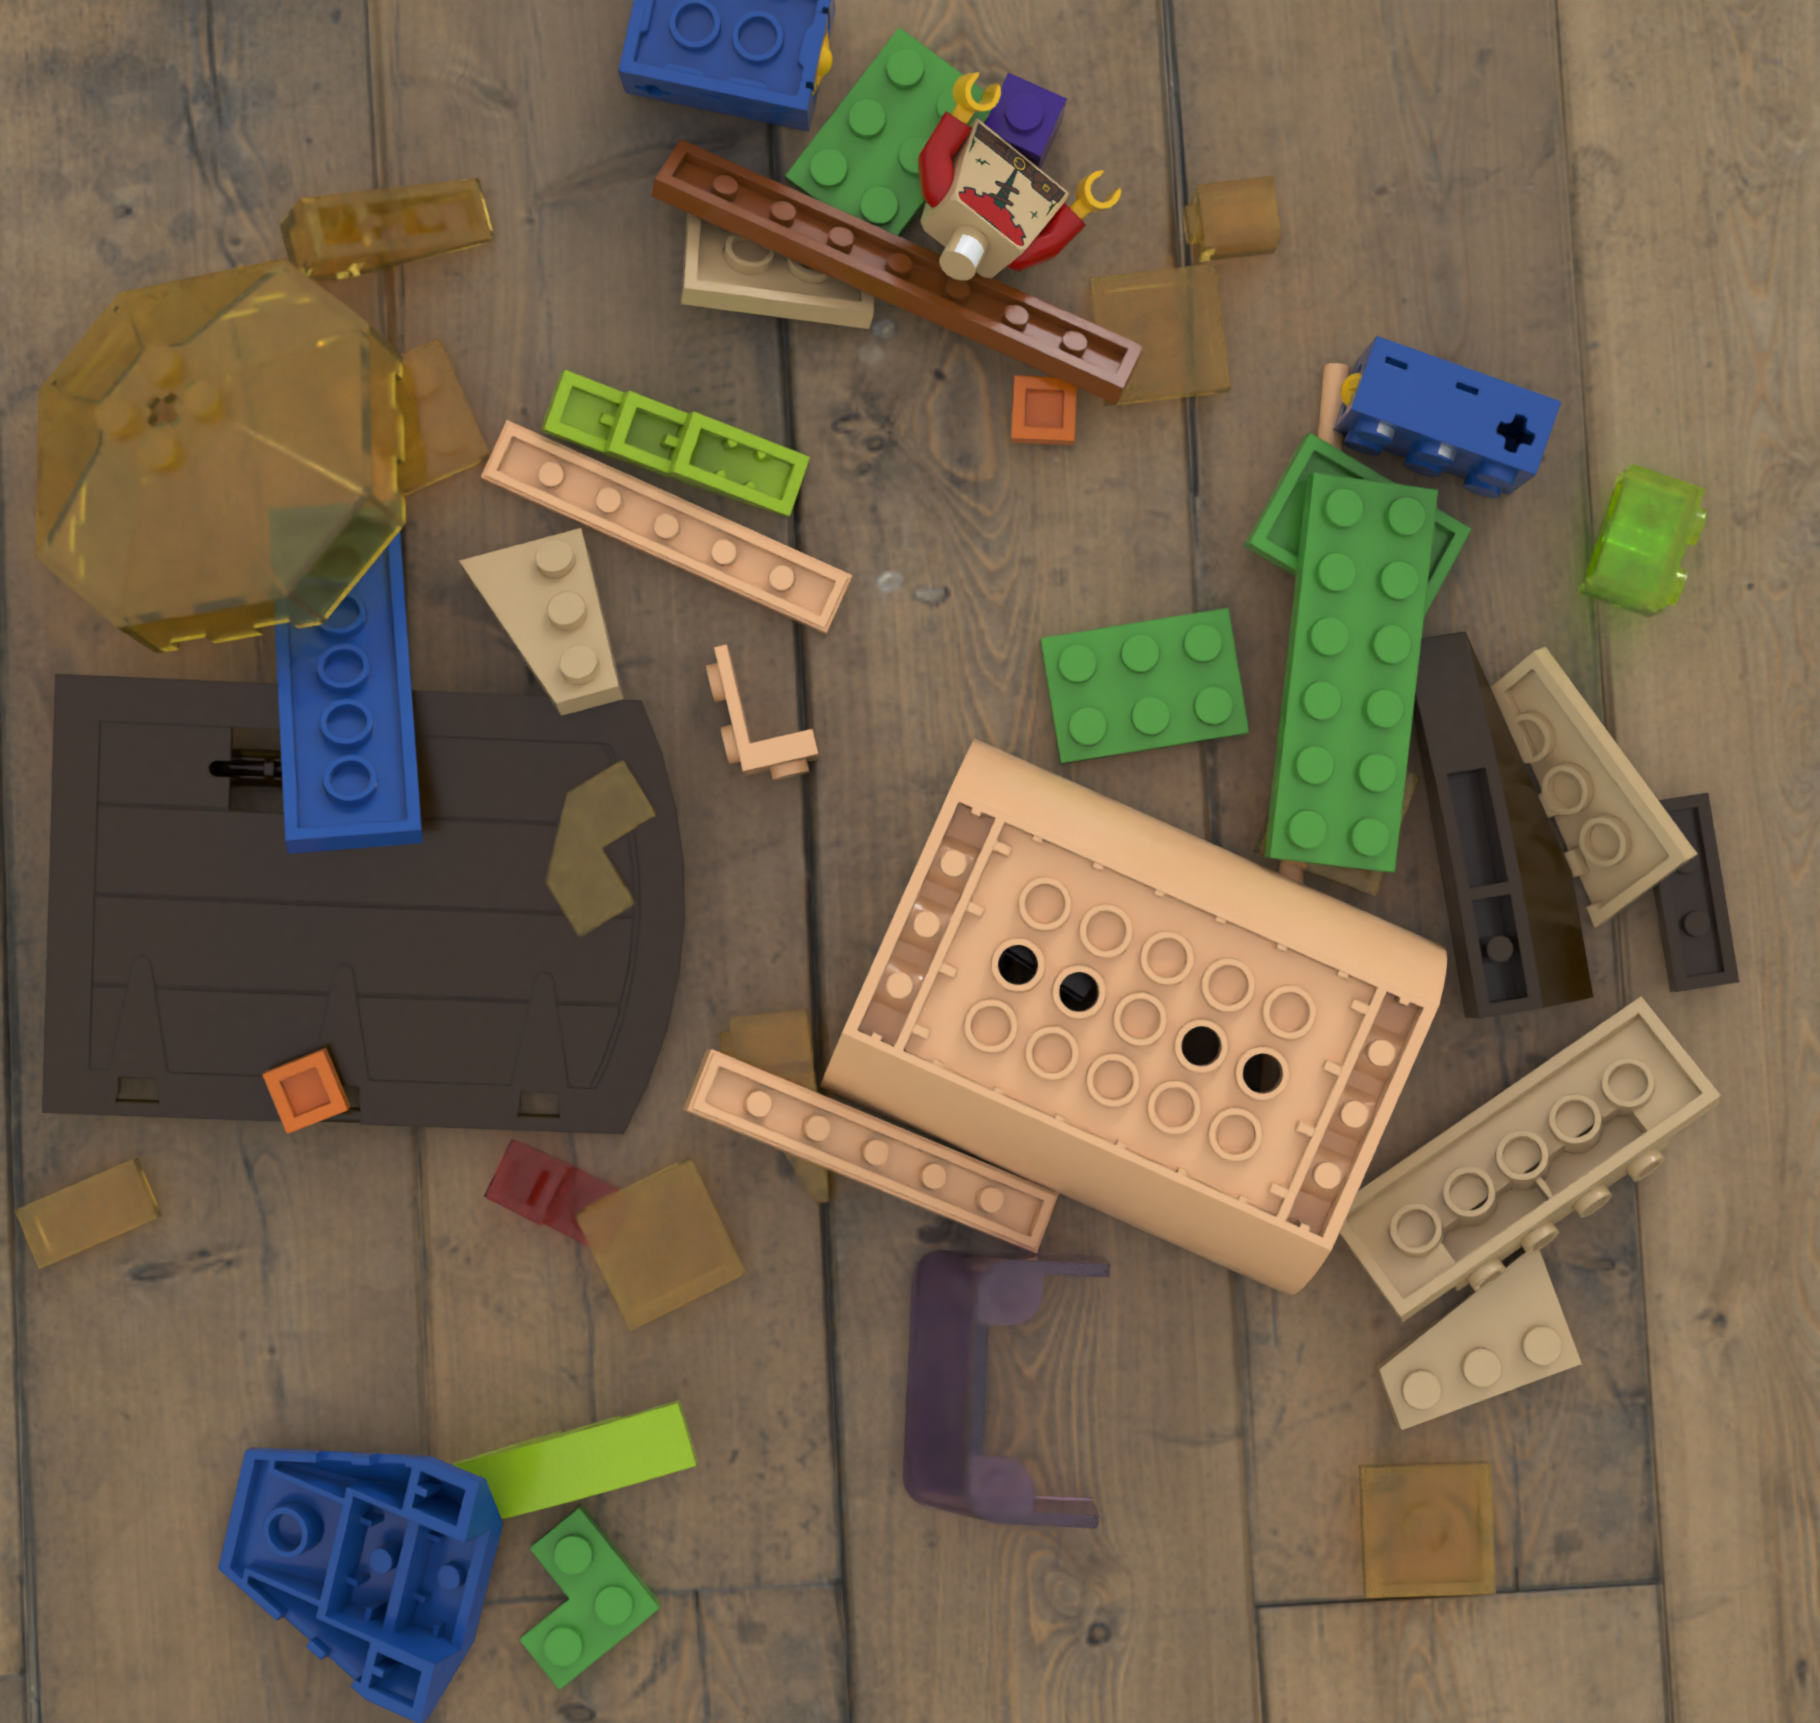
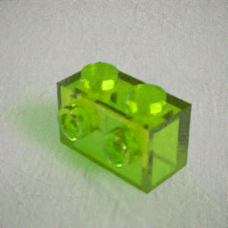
M1633 463L1620 472L1617 476L1578 593L1647 617H1652L1664 611L1667 604L1674 606L1682 593L1687 578V570L1680 568L1687 544L1694 546L1697 543L1707 519L1708 511L1700 507L1706 488Z

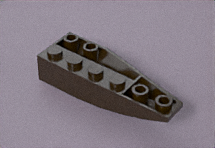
M1466 631L1422 638L1413 716L1465 1018H1485L1593 998L1572 871Z

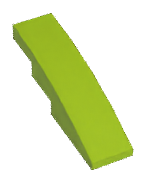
M563 370L559 374L540 429L543 433L599 454L785 517H790L810 459L807 455L697 412L686 413L630 390L622 392L568 370Z
M677 1400L624 1417L618 1415L569 1431L562 1432L560 1430L450 1464L485 1478L501 1519H506L695 1467L698 1464L681 1402Z

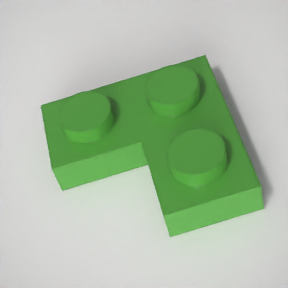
M583 1504L546 1532L529 1548L568 1598L522 1634L519 1640L559 1690L659 1610L662 1604Z

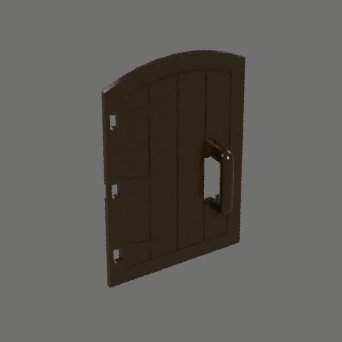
M55 674L42 1113L282 1122L262 1074L267 1070L326 1047L342 1086H359L360 1107H350L345 1112L319 1122L624 1134L649 1084L668 1029L679 979L685 923L684 860L677 808L663 753L642 700L622 699L561 716L548 696L412 690L423 843L288 854L285 842L284 813L230 811L231 788L240 786L283 788L281 750L233 748V727L280 729L278 684ZM121 1077L158 1079L157 1096L159 1100L120 1099ZM521 1092L559 1094L558 1110L560 1115L518 1113L521 1106Z

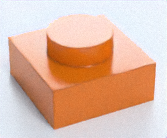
M1014 375L1010 443L1074 445L1077 387L1056 377Z
M326 1047L267 1070L262 1074L287 1134L345 1112L351 1107Z

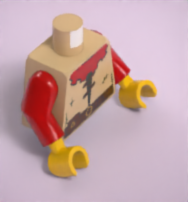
M980 72L967 73L956 80L952 90L956 107L952 113L944 112L918 157L921 194L926 201L920 222L924 231L945 247L939 258L941 269L948 276L960 281L973 278L976 272L984 278L992 279L1005 267L1020 272L1054 259L1086 226L1082 220L1090 212H1100L1112 207L1121 196V188L1119 187L1107 195L1103 202L1094 199L1091 194V184L1103 174L1104 170H1099L1079 181L1075 192L1076 200L1068 207L1065 203L1070 194L978 118L968 125L975 112L988 111L994 108L1001 96L1000 85L990 84L983 92L978 103L973 100L971 88Z

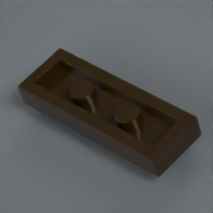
M1702 793L1658 800L1697 852L1695 857L1653 887L1670 992L1738 983L1739 976L1709 794Z

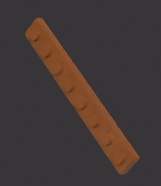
M682 139L679 140L654 180L651 197L1116 405L1143 349V345L998 280L984 278L977 272L969 280L960 281L953 279L941 269L939 264L940 254Z

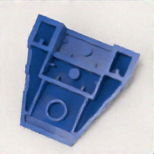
M252 1447L245 1450L218 1569L276 1621L284 1617L310 1640L306 1647L320 1660L329 1657L354 1679L351 1687L365 1700L416 1723H424L430 1717L474 1643L503 1521L485 1478L432 1456Z

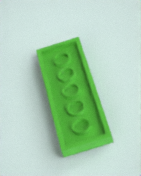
M1312 473L1307 476L1264 858L1395 873L1438 489L1322 473Z

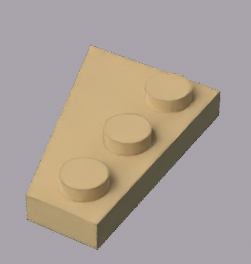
M687 213L681 293L682 305L870 329L874 315L873 295Z
M582 528L459 560L464 574L475 590L477 589L492 615L516 646L524 662L561 716L624 699L589 550Z
M1521 1249L1514 1255L1515 1258L1505 1265V1272L1497 1280L1479 1291L1470 1290V1294L1438 1320L1434 1319L1376 1366L1399 1429H1407L1582 1364L1540 1250L1528 1255L1524 1249Z

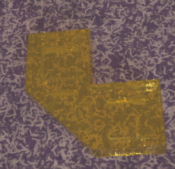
M623 759L569 791L561 816L546 883L579 937L635 904V900L604 852L603 847L654 817L657 813Z

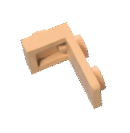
M727 644L714 647L718 663L706 665L714 701L726 700L732 725L721 727V733L729 764L741 762L742 770L746 776L770 771L772 780L791 778L810 772L807 762L820 759L813 729L751 743L730 650Z

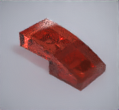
M511 1139L483 1197L538 1225H547L600 1253H607L635 1195L516 1139Z

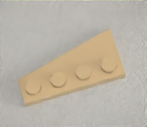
M1546 647L1533 651L1490 687L1523 763L1531 764L1541 787L1542 793L1538 794L1546 815L1548 818L1553 816L1568 849L1564 855L1572 871L1573 878L1580 877L1590 899L1591 905L1587 906L1586 909L1595 928L1617 915L1697 855V852Z

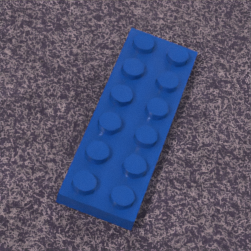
M398 501L269 509L284 826L287 853L294 854L423 843Z

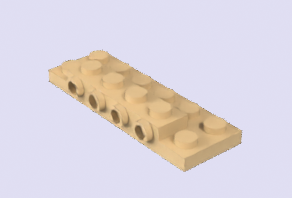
M1641 996L1360 1189L1355 1196L1339 1236L1400 1320L1404 1322L1453 1287L1456 1291H1459L1467 1284H1470L1474 1291L1487 1287L1505 1272L1506 1267L1501 1262L1521 1247H1523L1528 1255L1544 1248L1559 1234V1230L1554 1224L1573 1211H1576L1581 1218H1585L1599 1210L1612 1197L1607 1188L1628 1174L1636 1182L1651 1174L1665 1161V1157L1660 1151L1668 1146V1139L1721 1103V1095Z

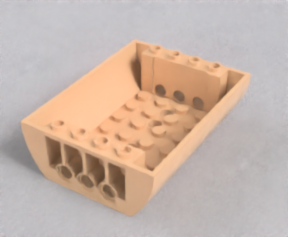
M974 739L949 790L842 1031L820 1087L1279 1292L1292 1296L1302 1290L1313 1278L1333 1249L1440 1005L1447 970V951L1444 946ZM1015 945L1025 946L1030 949L1037 960L1036 973L1032 979L1018 985L1006 981L1001 976L998 968L999 958L1003 951ZM1082 972L1093 978L1097 984L1098 994L1096 1001L1090 1008L1077 1012L1068 1009L1062 1003L1059 989L1065 977L1072 973ZM1199 1026L1208 1027L1215 1033L1219 1041L1218 1054L1214 1060L1205 1065L1191 1064L1182 1052V1040L1185 1034L1192 1028ZM1268 1054L1279 1065V1080L1268 1091H1252L1243 1079L1244 1065L1254 1055Z

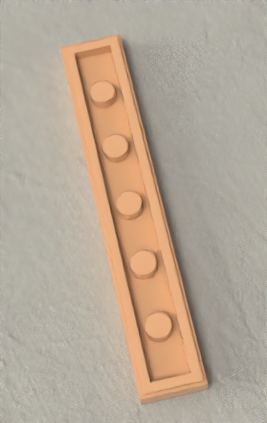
M506 420L481 475L482 480L825 635L828 634L853 579V575L508 420Z
M706 1049L683 1107V1111L1030 1253H1037L1059 1195L1055 1191L713 1049Z

